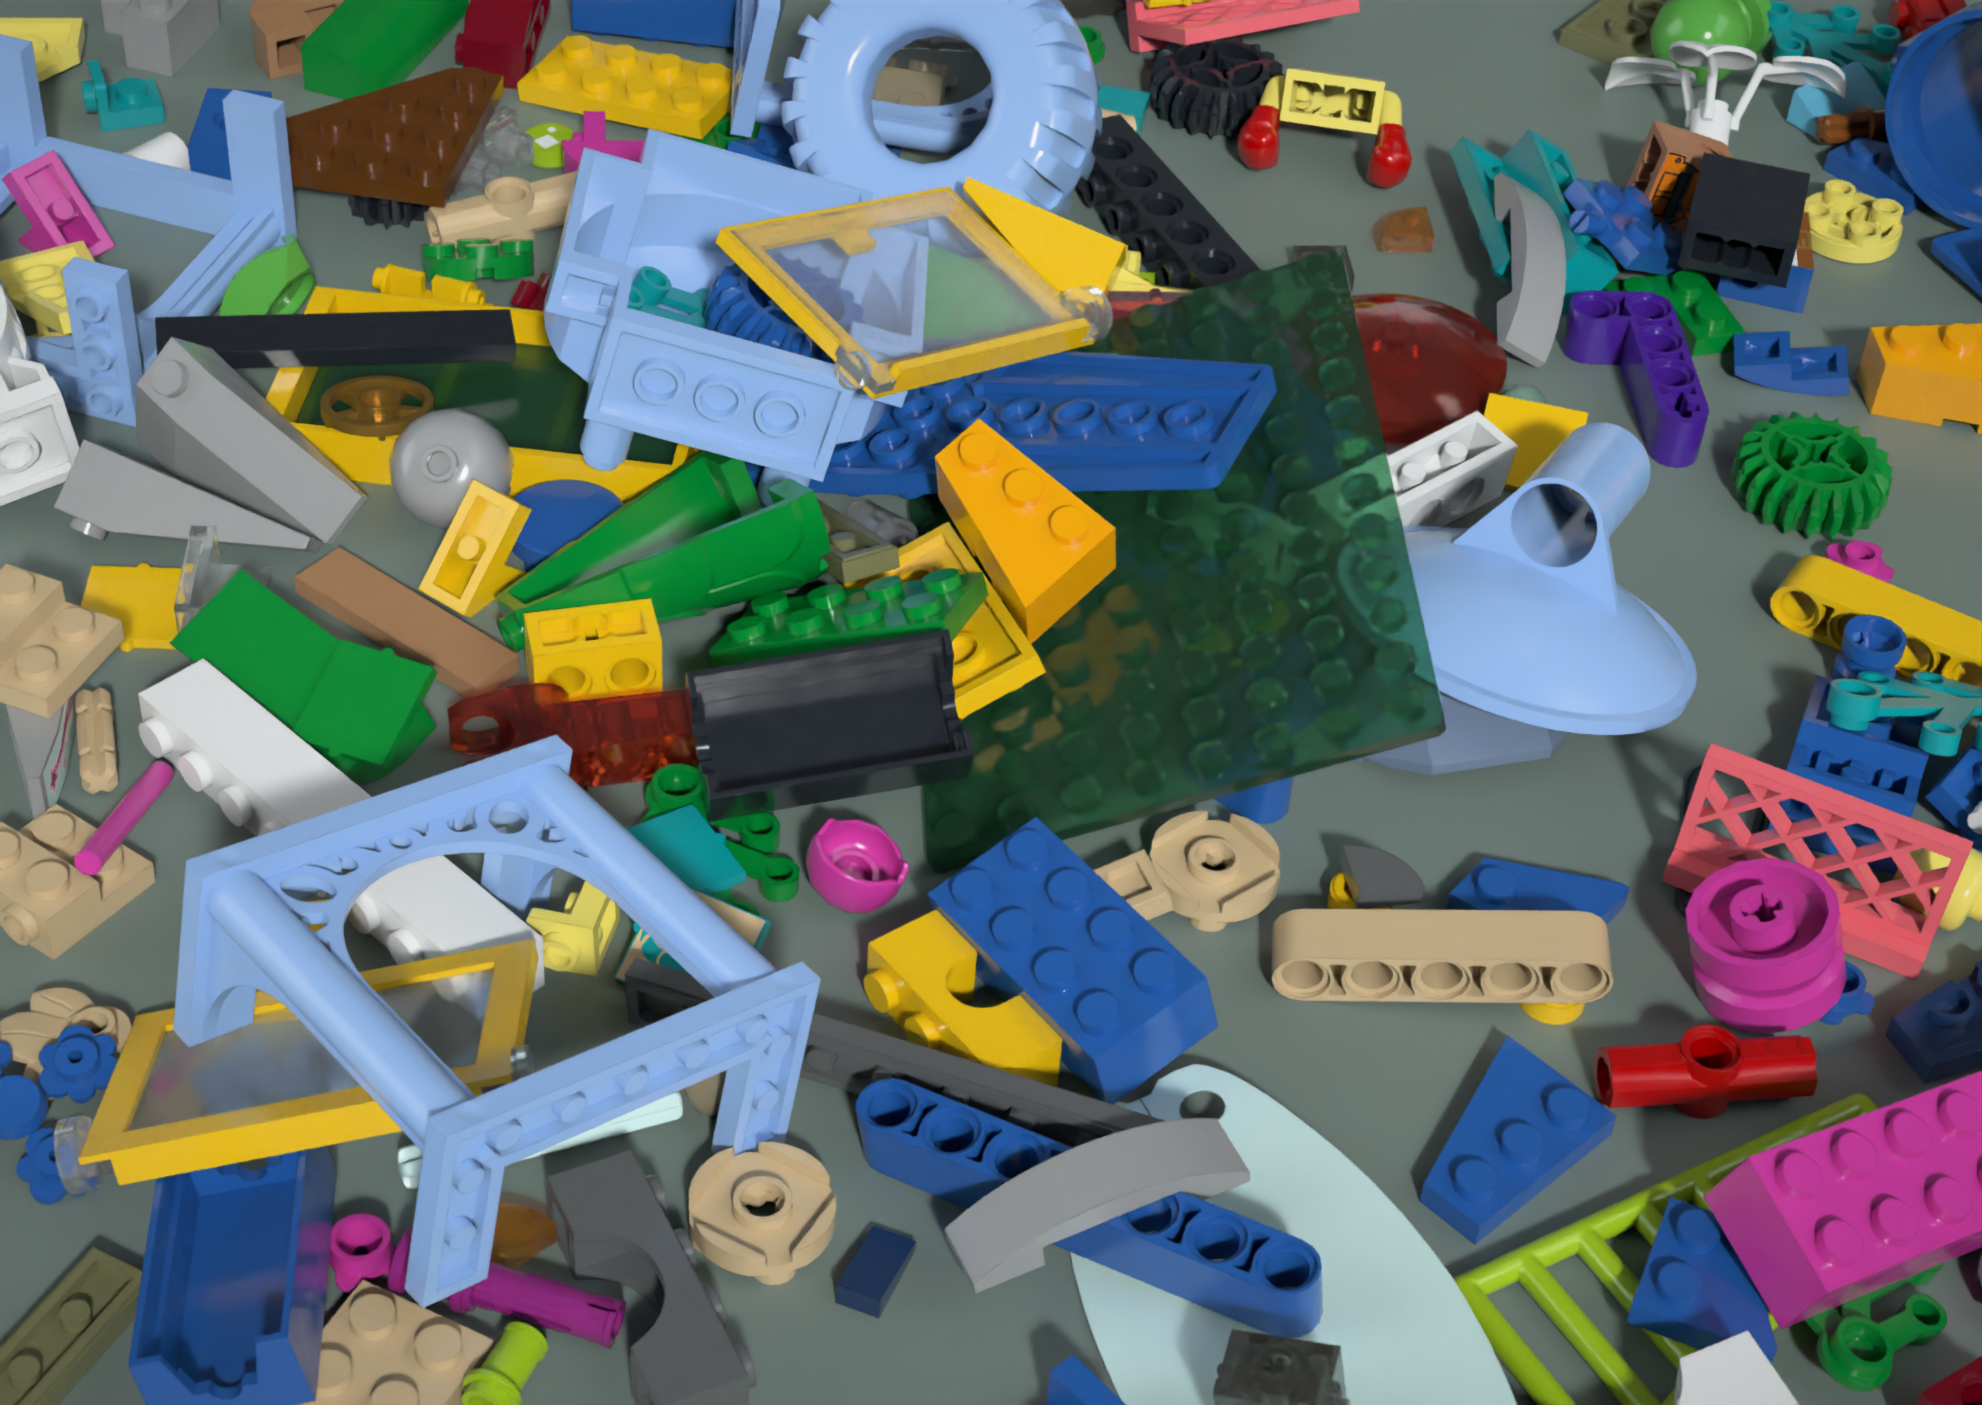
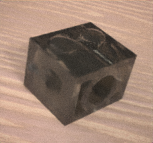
M1232 1329L1223 1363L1219 1364L1216 1369L1219 1377L1215 1381L1213 1390L1215 1405H1350V1399H1347L1341 1346Z

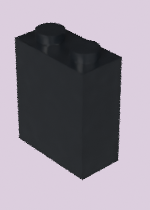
M1704 152L1677 266L1786 288L1798 244L1811 173Z

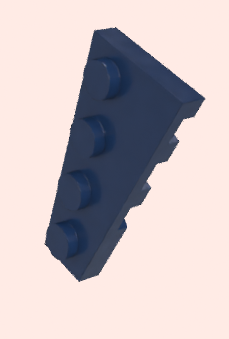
M1982 961L1975 964L1971 975L1958 983L1952 980L1948 981L1891 1018L1886 1037L1924 1084L1982 1066Z

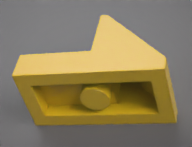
M473 479L418 590L463 616L472 617L496 599L495 596L527 574L526 571L506 560L532 509L487 484Z

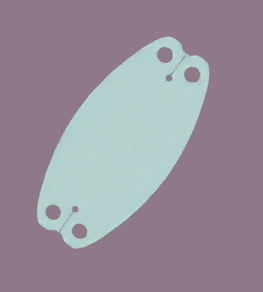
M1193 1064L1175 1070L1159 1079L1152 1093L1141 1098L1143 1104L1140 1099L1131 1103L1118 1101L1114 1104L1148 1116L1149 1112L1152 1117L1170 1121L1183 1119L1179 1112L1180 1104L1190 1094L1199 1091H1210L1219 1095L1224 1101L1225 1110L1218 1121L1250 1171V1181L1204 1201L1304 1240L1317 1251L1322 1265L1323 1313L1320 1323L1312 1332L1302 1337L1285 1339L1262 1332L1070 1252L1082 1305L1095 1343L1116 1392L1126 1405H1517L1511 1387L1487 1336L1466 1298L1434 1251L1404 1214L1369 1177L1324 1137L1280 1103L1231 1073L1206 1065ZM1214 1259V1261L1225 1260V1259ZM1289 1286V1287H1280V1288H1282V1289H1293V1288H1295V1287H1290V1286Z

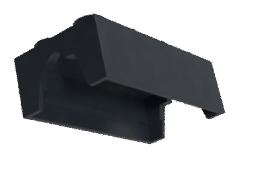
M949 629L686 672L685 701L708 822L968 778L975 757V750L970 729L963 730L961 719L958 717L956 710L955 691L952 681L954 652Z

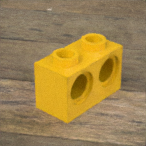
M651 598L523 613L526 671L536 713L663 697L662 638Z

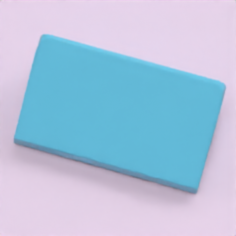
M1854 61L1840 68L1845 75L1847 83L1844 99L1829 90L1810 87L1805 84L1794 91L1786 121L1816 139V121L1821 116L1852 113L1858 106L1865 105L1872 109H1885L1886 100L1862 64Z

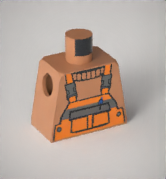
M1653 121L1626 187L1632 185L1650 199L1652 203L1650 211L1659 222L1677 227L1676 231L1685 233L1704 152L1733 158L1728 146L1722 141L1663 122Z

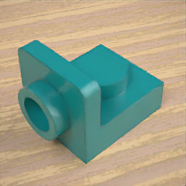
M87 61L90 80L80 81L82 98L86 113L96 112L102 132L165 123L163 103L154 78L140 79L131 77L119 80L117 83L105 84L99 61Z

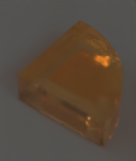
M1427 207L1408 208L1391 215L1382 226L1379 251L1432 252L1434 233Z
M499 1203L491 1251L493 1262L514 1269L557 1242V1225L551 1219L536 1210L524 1206Z

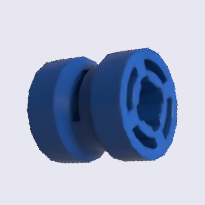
M1860 615L1850 619L1844 628L1841 638V648L1843 651L1839 652L1835 658L1831 679L1847 678L1857 680L1858 673L1863 671L1879 672L1895 679L1896 667L1894 665L1898 664L1902 658L1906 646V635L1902 628L1893 621L1876 615Z

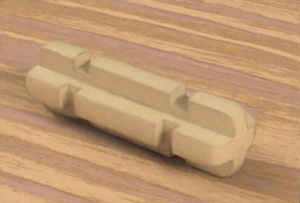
M101 687L94 691L82 689L75 697L78 754L80 755L79 771L82 788L93 795L100 790L110 793L119 783L118 770L116 768L117 758L111 695Z

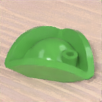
M293 232L282 236L285 244L262 251L248 260L236 272L224 294L220 316L296 314L300 311L315 286H317V283Z

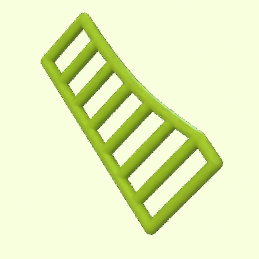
M1851 1094L1466 1271L1453 1279L1476 1316L1494 1353L1537 1405L1577 1404L1487 1297V1295L1517 1281L1525 1288L1622 1405H1674L1675 1388L1661 1403L1546 1268L1578 1254L1629 1313L1640 1281L1605 1240L1635 1227L1648 1243L1653 1246L1670 1197L1686 1203L1692 1201L1696 1206L1712 1211L1703 1196L1746 1158L1880 1108L1865 1094ZM1765 1303L1772 1331H1774L1779 1326ZM1642 1329L1677 1370L1680 1358L1700 1350Z

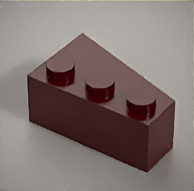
M470 0V5L467 7L465 14L464 33H458L456 37V63L463 64V68L475 67L484 72L503 74L504 88L518 89L517 83L533 68L551 13V0Z

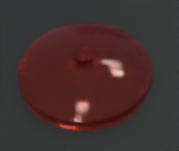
M1392 293L1354 295L1333 300L1316 307L1302 316L1291 328V331L1304 340L1297 350L1314 362L1302 379L1304 387L1320 403L1325 402L1337 412L1342 425L1356 437L1390 443H1415L1476 411L1484 416L1489 393L1499 394L1505 388L1507 359L1503 347L1497 345V338L1474 317L1435 300Z

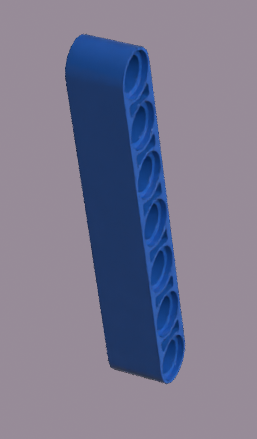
M894 1078L878 1080L869 1084L859 1094L856 1101V1114L864 1158L871 1168L883 1175L966 1209L1026 1170L1072 1149V1147L904 1080ZM1182 1191L1052 1243V1245L1272 1336L1285 1339L1302 1337L1313 1331L1320 1323L1323 1313L1322 1265L1320 1256L1312 1245L1302 1239ZM1214 1259H1225L1220 1261H1214ZM1289 1286H1290V1287H1295V1288H1293V1289H1282V1288H1280V1287H1289Z

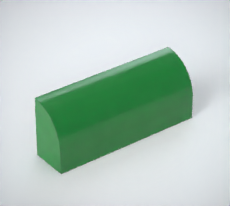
M344 0L300 45L304 90L347 100L404 82L466 14L469 1Z
M240 569L174 637L170 644L194 663L204 658L292 731L340 641ZM421 704L386 772L348 759L337 763L331 758L329 753L317 749L314 750L352 781L360 783L371 782L390 774L402 765L437 726Z

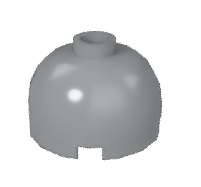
M460 409L431 411L410 422L396 439L389 460L391 484L403 507L421 522L448 530L473 479L487 484L509 497L512 467H514L513 454L503 434L485 418Z

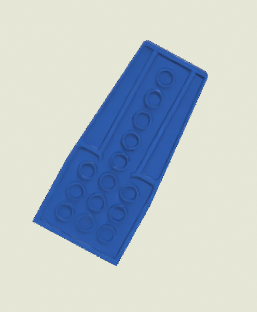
M920 344V357L967 345ZM1064 351L911 389L907 392L902 408L887 404L881 420L863 439L836 444L823 482L811 479L808 488L814 490V493L846 494L851 497L898 494L901 498L913 499L924 494H938L935 456L977 419H981L1070 492L1211 489L1221 484L1275 396L1277 387L1273 369L1265 364ZM744 461L754 487L757 490L764 466Z

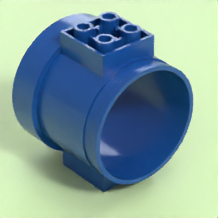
M1982 1L1960 9L1897 46L1892 60V77L1886 96L1885 125L1888 142L1896 165L1906 182L1920 199L1945 218L1959 225L1982 231Z

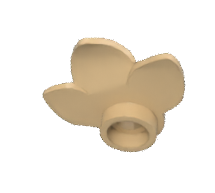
M50 988L32 993L30 999L31 1012H18L0 1021V1042L7 1043L11 1047L13 1052L12 1060L27 1064L23 1076L32 1080L40 1087L38 1079L44 1068L39 1062V1053L45 1046L57 1044L59 1035L66 1028L73 1025H83L92 1031L94 1037L102 1034L111 1036L117 1047L114 1057L118 1060L128 1034L132 1030V1023L122 1010L106 1005L95 1006L92 1000L83 992L70 988ZM46 1096L47 1101H48V1100H52V1099H56V1098H50V1097Z

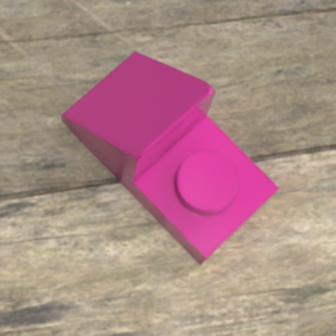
M54 150L9 172L2 178L5 186L33 227L18 239L24 247L33 252H38L83 240L92 257L95 258L115 246Z

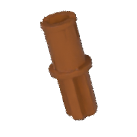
M1867 105L1858 106L1852 113L1823 115L1816 121L1817 131L1815 136L1821 143L1849 142L1858 136L1872 140L1887 138L1885 109H1872Z

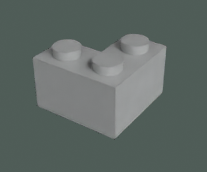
M101 0L105 32L123 36L126 66L137 70L174 77L220 29L217 0Z

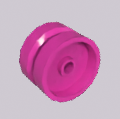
M1773 858L1739 861L1715 871L1694 889L1685 910L1697 997L1711 1016L1734 1029L1761 1034L1793 1031L1817 1021L1839 1002L1847 981L1842 946L1841 916L1837 893L1821 874L1798 862Z

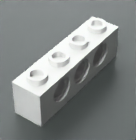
M1476 411L1308 496L1299 528L1309 532L1304 558L1328 581L1335 584V576L1343 554L1358 539L1384 529L1407 526L1443 527L1502 495L1518 445L1480 412Z

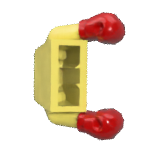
M1287 68L1286 76H1275L1269 80L1259 106L1254 108L1251 116L1238 133V153L1241 160L1250 169H1270L1278 164L1280 121L1376 134L1375 146H1373L1366 169V178L1370 183L1381 188L1391 189L1401 184L1405 180L1412 164L1406 131L1402 127L1401 100L1396 93L1384 90L1385 82L1372 78L1309 69Z

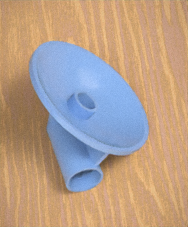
M1595 422L1583 425L1572 431L1519 489L1470 528L1407 526L1384 529L1368 534L1349 546L1342 556L1335 576V593L1342 612L1363 639L1380 654L1405 672L1434 689L1481 710L1511 720L1578 734L1625 735L1641 733L1667 725L1678 718L1687 708L1696 687V665L1691 652L1682 638L1657 612L1623 588L1615 580L1609 538L1643 497L1651 476L1649 457L1641 442L1631 432L1615 424ZM1569 488L1582 495L1589 505L1579 500Z

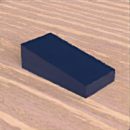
M873 1226L836 1284V1303L879 1319L916 1250V1241Z

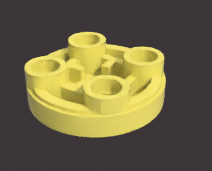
M1830 180L1825 184L1824 191L1806 198L1804 212H1809L1812 250L1816 253L1841 262L1865 264L1882 261L1894 254L1898 248L1903 230L1901 218L1904 210L1903 206L1897 201L1887 198L1877 199L1870 195L1856 192V187L1844 180Z

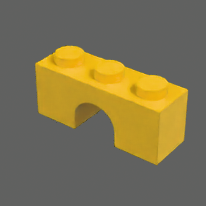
M937 910L868 943L867 975L864 977V988L868 999L879 1012H887L906 1033L909 1042L1057 1087L1062 1038L1020 995L1000 1005L988 1008H978L964 1004L974 997L977 951Z

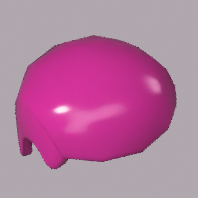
M834 818L827 819L817 833L813 835L805 860L810 884L827 904L847 913H869L889 903L901 888L909 869V863L903 860L900 849L892 838L881 827L859 819L839 821Z

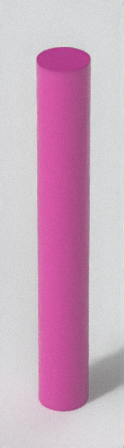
M155 761L146 769L76 854L74 864L79 872L92 876L102 869L173 780L174 772L170 765L163 761Z

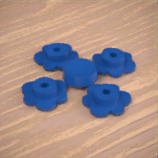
M73 1025L66 1028L59 1035L57 1044H49L41 1049L38 1058L44 1069L38 1079L40 1087L24 1076L9 1075L4 1077L2 1068L11 1063L13 1052L7 1043L0 1042V1139L16 1140L30 1135L25 1145L28 1156L18 1162L16 1172L23 1182L30 1183L29 1189L34 1200L45 1205L59 1202L66 1193L73 1197L85 1195L92 1185L90 1176L98 1173L106 1162L104 1160L80 1165L78 1157L87 1137L81 1126L68 1125L60 1133L52 1128L38 1129L47 1115L48 1102L46 1096L62 1098L69 1094L72 1101L86 1103L94 1097L96 1089L105 1090L108 1086L118 1061L114 1057L117 1050L116 1043L109 1035L102 1034L94 1037L92 1031L83 1025Z

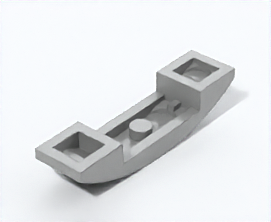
M1501 172L1494 177L1495 219L1511 228L1512 292L1497 302V345L1532 366L1539 368L1546 363L1561 317L1566 284L1565 244L1559 221L1548 202L1539 194Z
M1215 1118L1176 1119L1147 1124L1079 1145L1026 1170L981 1198L944 1228L945 1236L976 1294L1044 1266L1043 1247L1179 1191L1202 1200L1208 1199L1249 1182L1250 1171L1219 1121Z

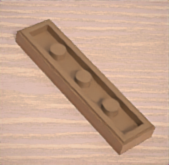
M338 547L294 576L295 590L298 595L384 648H392L397 656L434 667L438 673L435 679L474 703H477L520 672L519 655L341 547Z

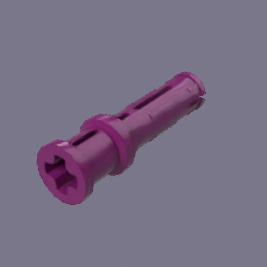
M410 1226L401 1237L389 1272V1291L404 1295L407 1292L405 1290L413 1226ZM492 1256L490 1257L487 1279L442 1299L449 1301L450 1310L464 1314L467 1311L473 1312L479 1307L560 1333L574 1335L610 1349L614 1346L616 1336L620 1333L626 1311L625 1300L595 1294L536 1274L512 1269L503 1264L493 1262Z

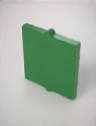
M341 639L296 721L292 732L312 748L329 753L331 758L337 763L348 759L386 772L438 673L434 667L397 656L390 647L379 651Z

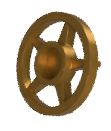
M381 375L358 377L340 382L324 392L320 399L321 417L327 428H333L337 431L356 436L378 437L379 441H385L386 436L401 434L410 422L434 411V396L426 386L407 378ZM408 395H412L419 399L423 406L402 405V401ZM338 400H342L353 408L334 412L331 407Z

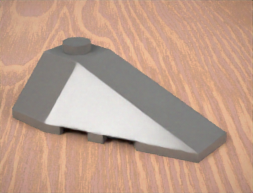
M171 337L136 384V440L175 477L327 544L335 542L368 498L212 348Z
M85 439L81 444L54 506L56 509L73 515L68 525L69 527L102 541L107 531L129 537L319 553L323 544L318 539L259 513L241 508L221 496L187 484V481Z

